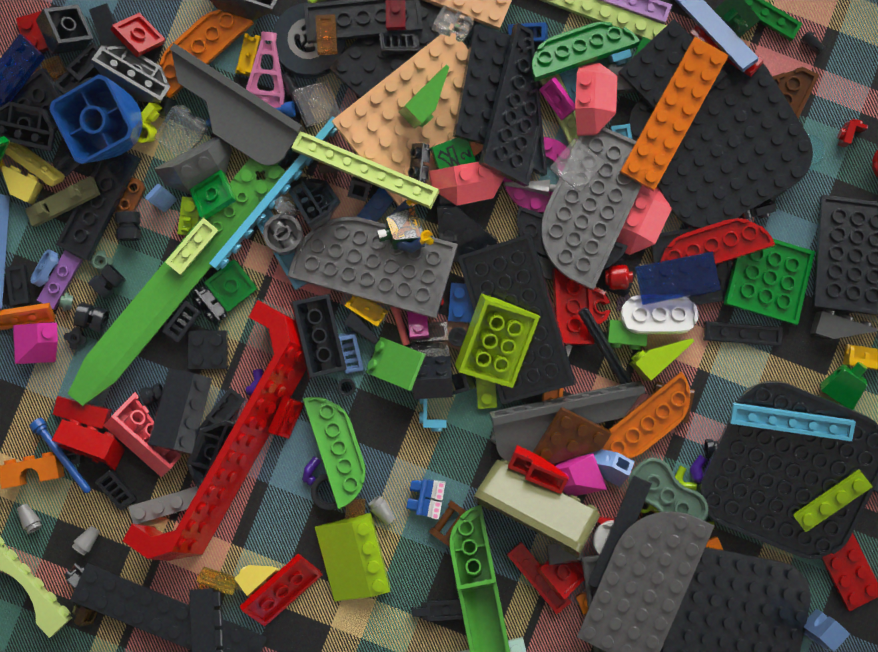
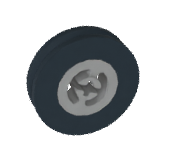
M302 3L287 9L278 18L273 32L277 33L276 46L280 64L297 77L314 79L323 77L331 72L329 67L345 52L346 40L306 43L304 4L309 3ZM297 39H300L302 48H306L307 52L299 50L296 46Z

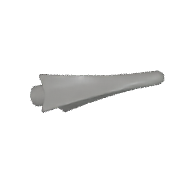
M550 180L530 181L529 186L525 187L516 182H505V186L521 188L549 196V192H553L556 185L550 184Z

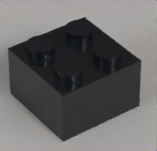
M78 4L45 8L36 19L51 55L85 50L94 39Z
M450 356L424 357L413 385L414 399L453 397Z

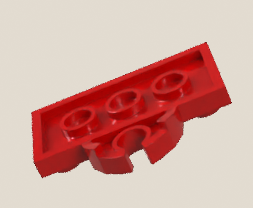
M553 268L554 311L564 344L593 345L594 339L578 312L586 307L598 325L607 320L611 310L600 312L597 310L596 305L597 303L603 305L610 303L605 294L606 292L599 288H594V290L586 288L568 279L556 268Z

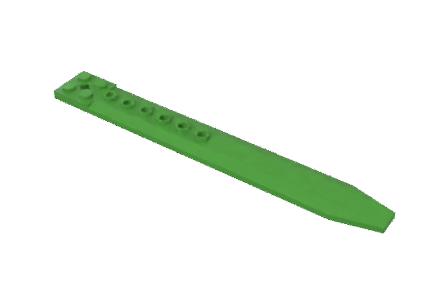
M252 158L245 163L230 182V187L236 201L207 219L210 224L219 230L218 233L182 275L165 262L161 265L84 358L68 395L84 406L117 382L212 267L209 264L284 175L286 171L278 164L262 165ZM264 171L266 178L264 180H257V172L261 173Z

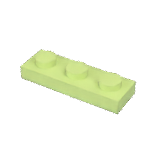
M202 218L165 263L182 275L219 230Z

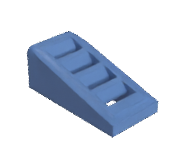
M157 184L145 196L149 202L163 212H166L177 201L176 197L160 184Z
M355 331L339 334L347 368L344 370L345 374L364 370ZM352 338H353V341H352V342H347V343H343V344H342V341H343V340H347V339H352ZM352 346L355 347V349L348 350V351H344V349H343V348H348V347H352ZM353 354H356V355H357V357L348 358V359L345 358V356H348V355H353ZM358 361V365L347 367V363Z

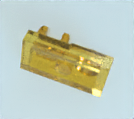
M203 567L196 581L200 583L199 589L207 585L210 588H215L231 595L234 594L239 585L234 576L207 567Z

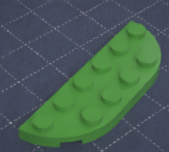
M304 398L303 403L339 510L350 504L361 491L365 480L364 460L352 423L346 412L338 404L336 405L325 398Z

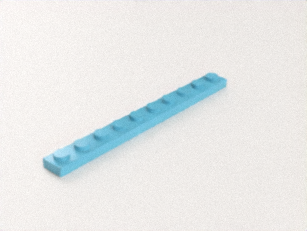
M332 116L315 136L316 138L326 142L330 136L334 137L338 130L331 122L335 117ZM302 154L299 155L209 264L218 271L228 264L230 255L232 253L236 254L242 246L240 243L253 234V228L257 223L260 225L265 220V214L268 209L272 210L279 202L277 199L281 194L285 195L289 191L291 182L293 180L297 181L303 174L301 170L306 165L309 166L314 159Z

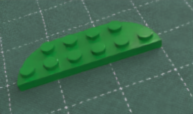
M595 22L555 35L545 40L537 48L532 60L533 79L536 82L606 58L612 54L639 46L640 40L626 27L622 29L613 26L611 22Z

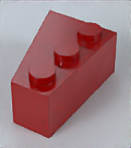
M62 419L52 438V441L57 446L77 455L92 458V461L96 463L99 461L106 463L112 470H116L125 451L115 439V435L109 432L102 434L98 432V429L89 425L87 428L83 427L81 423L72 419L70 421Z

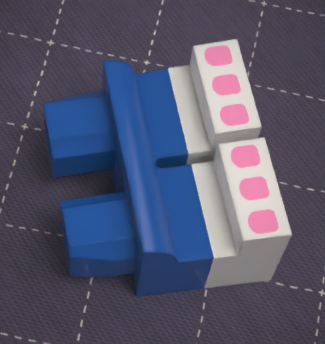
M425 478L422 481L412 480L410 491L419 492V500L408 498L406 509L415 511L416 515H424L439 520L446 482Z

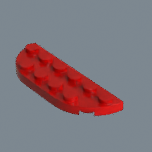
M729 219L687 232L674 239L667 246L661 258L660 278L663 282L774 247L775 243L771 235L762 226L749 220Z

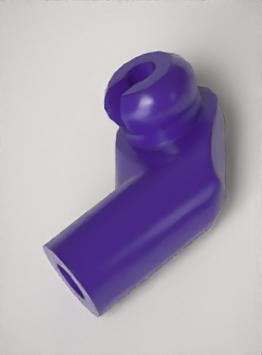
M262 368L253 370L254 381L250 386L246 387L247 395L251 396L263 375Z
M315 456L305 466L302 480L309 486L316 480L312 473L321 463Z

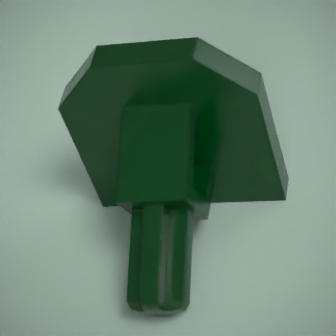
M725 0L714 9V12L739 38L761 20L745 0Z

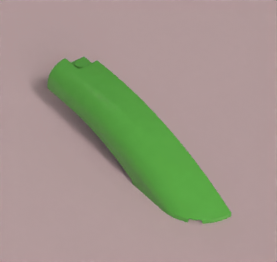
M479 505L467 510L460 516L455 526H453L450 536L451 557L470 652H510L482 506Z

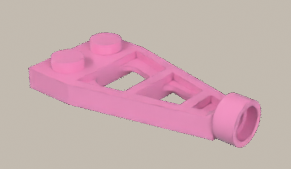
M261 32L260 45L246 90L272 107L278 108L284 105L285 90L276 46L277 33ZM265 40L271 41V44H266ZM264 54L272 56V70L261 68V60ZM270 74L274 81V89L272 91L258 89L257 83L260 75Z

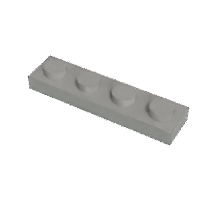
M197 486L128 506L133 524H139L188 509L198 491Z

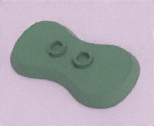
M648 458L638 464L632 471L628 485L633 475L651 482L652 485L645 502L653 505L659 512H681L703 521L708 514V505L705 498L700 493L688 489L679 483L666 462L657 458Z

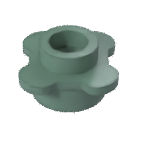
M102 250L98 251L93 259L90 260V265L97 268L99 273L107 263L113 264V259L107 257Z

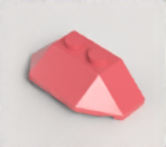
M588 63L579 66L577 71L575 100L577 136L598 135L601 129L616 114L618 77L601 63Z
M479 161L428 171L431 186L439 189V195L456 206L494 198L504 179V176L480 165Z
M642 185L616 240V242L627 245L625 254L632 255L635 252L655 245L672 209L658 186L652 191Z

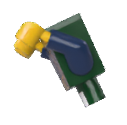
M408 199L404 200L386 218V229L377 231L379 242L390 240L394 250L409 253L425 247V243L432 245L434 239L430 236L433 233L429 230L423 231L415 206L412 207L411 205L412 203H418Z

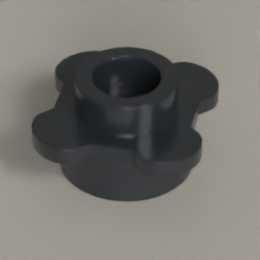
M74 327L71 332L64 334V340L68 341L69 347L73 350L87 341L86 336H84L79 327Z

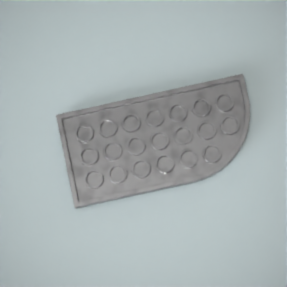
M605 127L601 129L598 135L579 136L546 206L541 226L543 246L551 263L565 277L591 290H594L642 186L619 173L636 141Z
M340 217L327 221L323 226L312 230L305 236L295 252L288 277L436 319L458 244L431 237L434 239L432 245L425 243V247L413 253L394 250L390 240L382 242L378 240L377 231L386 229V224L360 217Z
M671 511L648 515L630 526L621 536L614 549L577 637L606 652H660L714 525L689 514Z

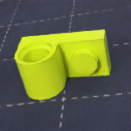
M148 103L141 112L143 125L138 139L140 143L153 142L158 136L157 129L151 124V122H154L160 114L158 112L162 109L157 103ZM144 129L148 132L147 138L143 135Z

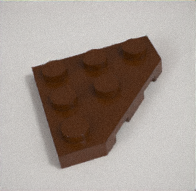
M804 67L772 76L797 118H799L819 77V74Z
M561 407L533 453L555 464L602 450L612 433L610 430Z

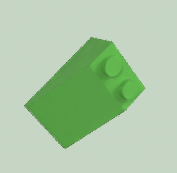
M447 64L399 111L414 129L418 126L422 128L434 117L432 113L436 110L449 70Z
M380 337V340L375 345V352L368 363L366 373L411 391L426 354Z

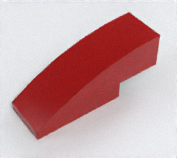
M57 396L53 415L104 429L103 425L109 420L112 409L96 406L91 403L82 406L74 399Z
M516 445L508 468L526 475L525 479L562 494L569 476L539 455Z

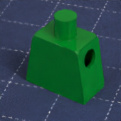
M857 362L852 369L842 364L820 383L821 391L843 406L853 410L868 385L866 379L862 376L868 368L861 362Z

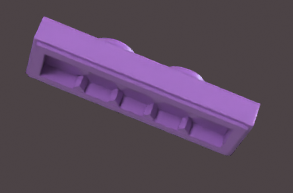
M65 250L37 301L50 303L52 309L55 310L60 302L61 295L63 296L83 259Z

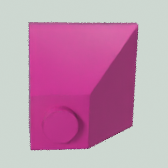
M57 323L13 325L15 364L56 361L58 345Z
M594 454L575 457L558 462L555 465L569 476L563 490L569 496H578L607 489Z

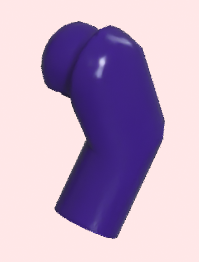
M699 455L690 467L691 478L694 483L699 485L703 476L702 467L708 461L702 455Z

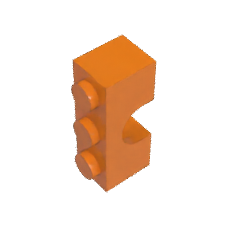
M54 452L43 453L42 458L35 459V455L23 457L21 462H16V459L6 460L4 465H0L1 489L27 484L26 473L30 468L38 473L40 482L65 477L62 463L54 455Z

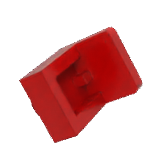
M858 119L846 122L838 132V146L845 148L850 145L855 131L862 133L867 130L868 125L863 124V121Z

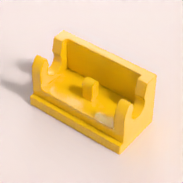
M245 33L235 70L236 74L250 77L261 36L255 35V37H251L248 33Z
M353 295L345 305L348 309L377 327L380 326L389 312L373 301Z
M846 344L843 364L855 366L857 362H861L868 369L878 370V349Z

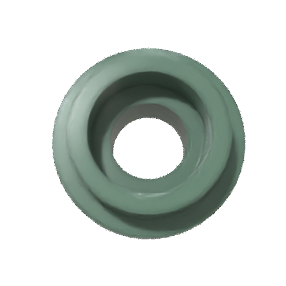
M66 292L65 296L61 295L59 307H63L62 311L64 312L66 310L71 311L73 295H69Z

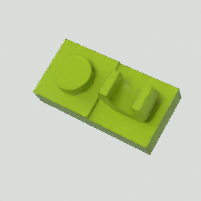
M182 196L177 234L186 236L200 220V216L193 198Z

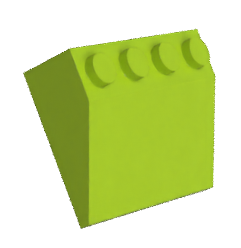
M481 294L455 363L458 372L513 388L540 316L500 299Z
M371 512L315 527L334 601L367 598L390 592V582Z

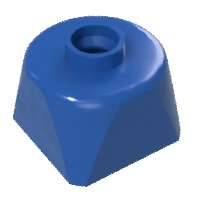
M103 75L93 77L53 100L49 110L74 160L81 164L119 156L133 148L141 135L143 121L137 102L124 89Z

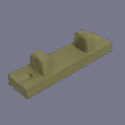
M89 176L25 210L31 226L37 227L99 196L100 193L94 178Z

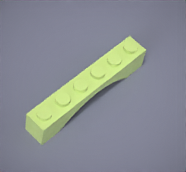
M0 537V570L14 577L24 587L34 606L36 624L49 638L52 637L72 619L70 611L57 602V597L44 588V583L31 574V569L18 560L17 554L12 549H8L4 544V540Z

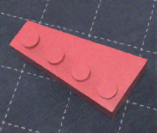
M134 392L103 426L162 477L182 456L178 452L148 445L154 421L148 414L149 410L145 405L142 406L138 400V395Z

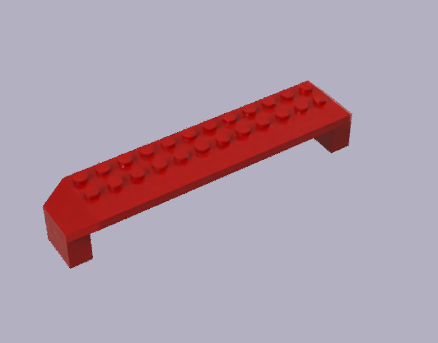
M257 300L248 317L269 329L274 356L176 530L162 533L154 526L131 524L122 541L147 559L171 561L203 555L270 435L268 429L283 396L291 398L307 369L296 321Z

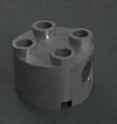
M277 214L265 223L263 238L267 246L274 253L289 255L296 252L298 246L301 245L303 231L299 222L293 216Z

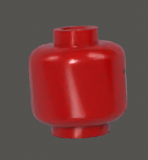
M612 265L609 267V270H606V285H609L611 290H626L629 287V283H633V271H629L627 265Z

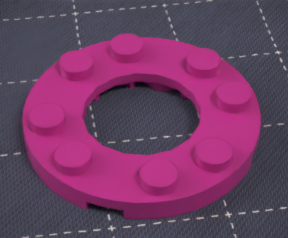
M544 137L545 155L556 163L559 169V176H561L572 152L560 141ZM506 177L503 179L504 186L505 182H514ZM505 186L508 196L516 205L538 213H544L553 193L549 192V196L521 188Z

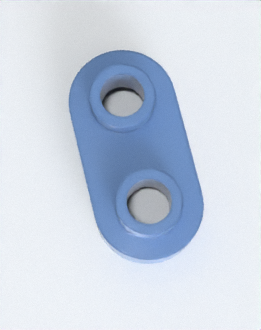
M50 249L45 251L32 273L30 280L32 284L40 287L48 282L50 272L59 262L56 252Z

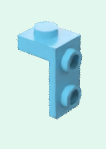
M420 399V404H423V412H419V423H423V428H431V431L440 432L442 428H446V419H427V399Z

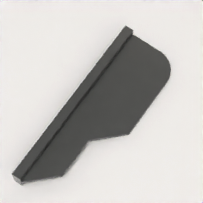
M173 43L170 50L172 51L177 81L180 85L207 102L213 133L262 165L270 166L282 161L295 142L299 132L305 130L304 127Z
M640 381L489 412L497 451L507 461H510L516 445L533 452L561 407L594 423L624 418L639 396L645 394V387Z

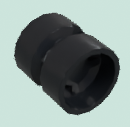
M121 211L115 213V224L118 225L116 229L117 241H137L142 239L141 228L138 227L141 223L140 212Z
M109 263L100 270V275H95L88 282L106 300L115 292V287L119 288L126 281L124 276Z
M81 302L75 311L74 326L85 329L89 327L92 331L102 333L108 323L109 310L101 307L94 309L93 305Z

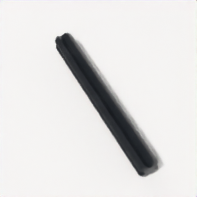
M584 307L579 310V316L620 384L632 382L589 309Z

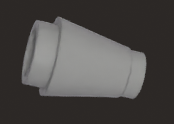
M377 496L368 504L369 510L386 525L395 519L385 498Z
M23 504L17 508L23 531L30 534L42 527L41 519L28 504Z
M91 525L74 540L72 547L82 555H85L87 552L89 553L100 531Z

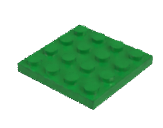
M773 239L774 247L734 259L724 305L788 324L798 325L815 251Z

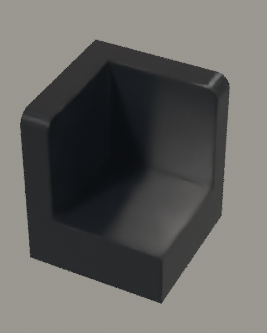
M464 373L452 375L456 389L452 391L453 395L476 388L473 376Z

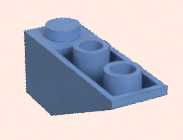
M607 450L588 453L594 454L603 479L621 487L629 477L634 464L633 460L618 452Z

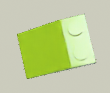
M692 338L684 339L645 351H638L631 357L633 361L629 364L644 381H652L686 350L694 340Z

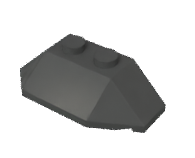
M101 46L91 59L92 64L101 75L109 78L140 102L161 103L170 89L161 66L143 55L136 57L126 46Z
M216 136L157 166L155 170L165 186L191 195L189 189L217 171L222 170L226 175L232 148L229 143Z

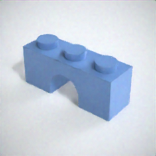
M815 609L807 618L804 626L806 630L804 634L809 639L820 645L823 649L829 648L834 652L850 635L836 620L827 617L818 609Z

